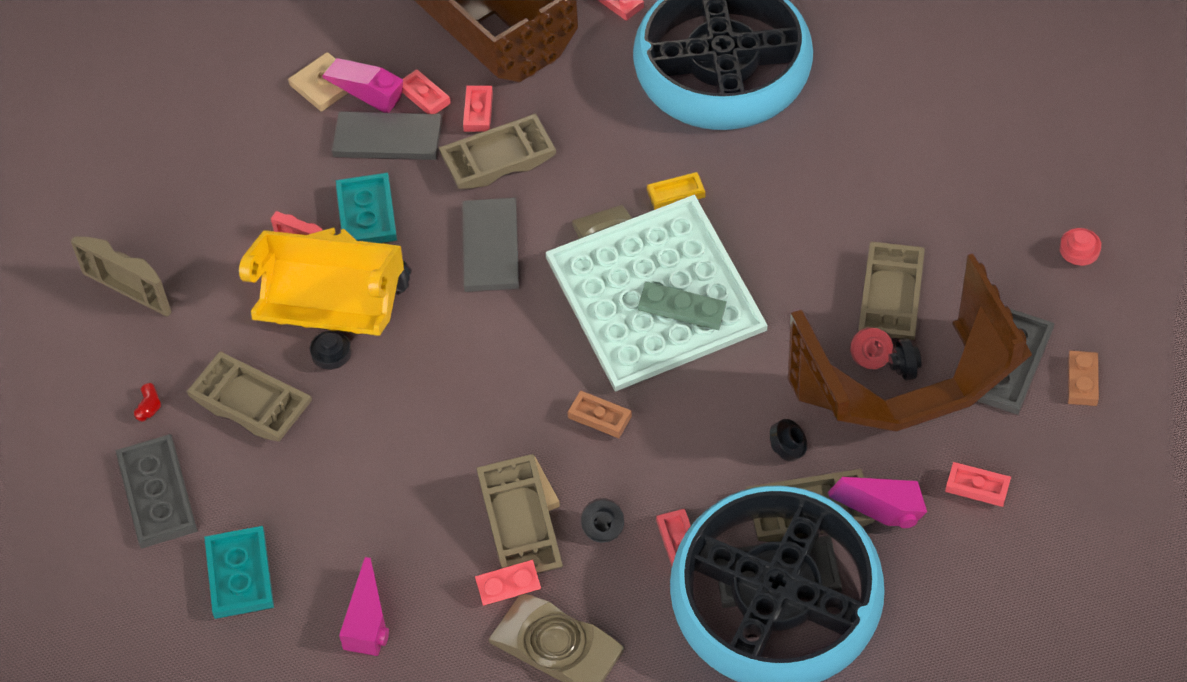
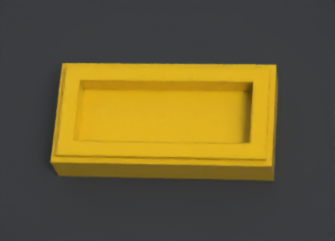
M698 172L647 184V192L654 210L695 195L697 199L705 198V189Z

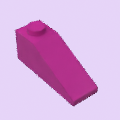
M336 58L323 74L325 80L383 113H389L401 99L403 79L381 67Z
M841 477L828 491L830 498L887 526L911 528L927 513L918 481Z
M365 557L339 637L343 650L378 656L381 646L387 644L389 628L385 626L371 558Z

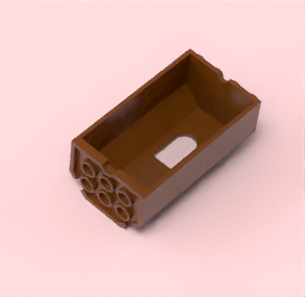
M414 0L495 76L516 82H522L560 58L578 29L576 0ZM493 14H496L510 27L496 37L480 24L481 21Z

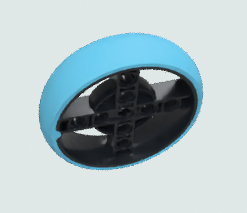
M658 0L648 10L637 30L633 48V61L642 88L653 103L662 111L691 126L712 130H733L767 121L786 109L796 99L810 74L813 62V46L809 28L804 18L789 0ZM729 14L751 17L774 29L753 31L746 24L730 19ZM703 16L704 23L696 27L688 39L659 42L665 34L677 25ZM790 62L786 69L773 80L757 88L744 91L743 82L755 73L758 66ZM692 73L701 82L716 86L717 93L694 90L676 82L669 76Z
M754 487L739 491L718 501L700 515L688 529L678 547L671 570L670 595L672 607L684 637L698 656L709 666L737 682H821L834 676L850 665L867 646L878 626L884 605L885 590L881 562L865 530L852 515L835 502L820 494L796 487ZM777 517L792 519L781 542L764 543L752 548L747 553L716 540L719 535L730 528L754 519ZM821 531L837 541L855 564L861 584L860 601L823 586L819 569L810 557ZM797 533H804L808 535V538L800 539L795 535ZM793 558L796 560V563L787 564L783 562V559ZM717 559H725L728 561V563L725 565H718L714 561H716ZM695 571L731 586L734 601L744 616L731 644L722 640L709 628L697 608L693 592ZM753 571L756 575L754 577H745L742 573ZM777 584L781 585L777 588V590L772 588H775ZM808 595L812 600L803 602L798 597ZM835 607L840 610V613L830 614L826 609ZM761 608L769 609L772 613L769 615H761L757 612V610ZM807 620L842 635L826 648L806 656L789 659L760 657L773 631L793 629ZM748 634H755L759 637V639L756 641H748L747 639H745V636Z

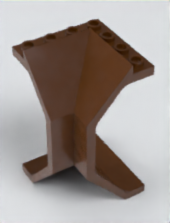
M972 253L967 256L958 319L952 323L965 346L953 378L883 400L830 364L801 309L791 313L788 381L798 401L832 410L837 421L897 432L972 406L1033 354L1026 344L1023 330L1021 328L1018 329L1015 325L1010 308L1003 305L998 288L995 284H991L987 278L985 266L979 263Z

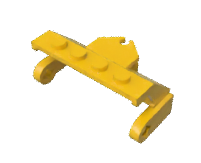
M335 228L308 235L263 230L243 255L239 265V276L244 282L255 283L262 275L260 299L251 310L252 320L380 336L390 321L398 278L404 270L401 246L357 241L345 229H341V233L335 235Z

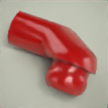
M152 383L144 384L140 390L144 399L138 404V408L134 410L135 418L141 422L151 418L161 407L160 399Z

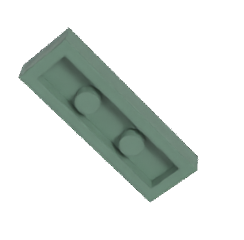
M645 281L638 310L719 330L727 301Z

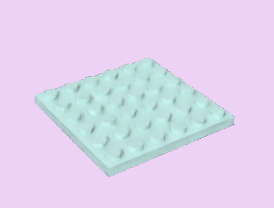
M695 195L546 252V259L615 392L767 331V323ZM645 281L727 301L720 329L715 330L639 311L638 304Z

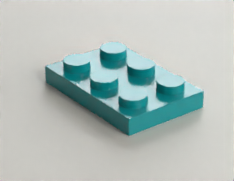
M388 173L336 180L341 229H345L357 241L372 243L397 241Z
M263 526L205 536L214 618L274 608Z

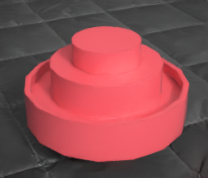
M1075 228L1064 233L1060 242V253L1067 262L1084 266L1092 264L1098 259L1101 252V241L1093 231L1085 228Z
M867 327L860 330L853 337L850 352L853 360L858 365L866 369H878L889 362L888 355L892 354L893 344L886 332L878 328Z

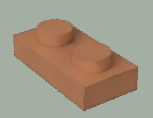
M1069 351L1068 404L1097 406L1099 400L1098 353Z
M581 390L568 410L569 419L616 438H620L632 417L631 410Z

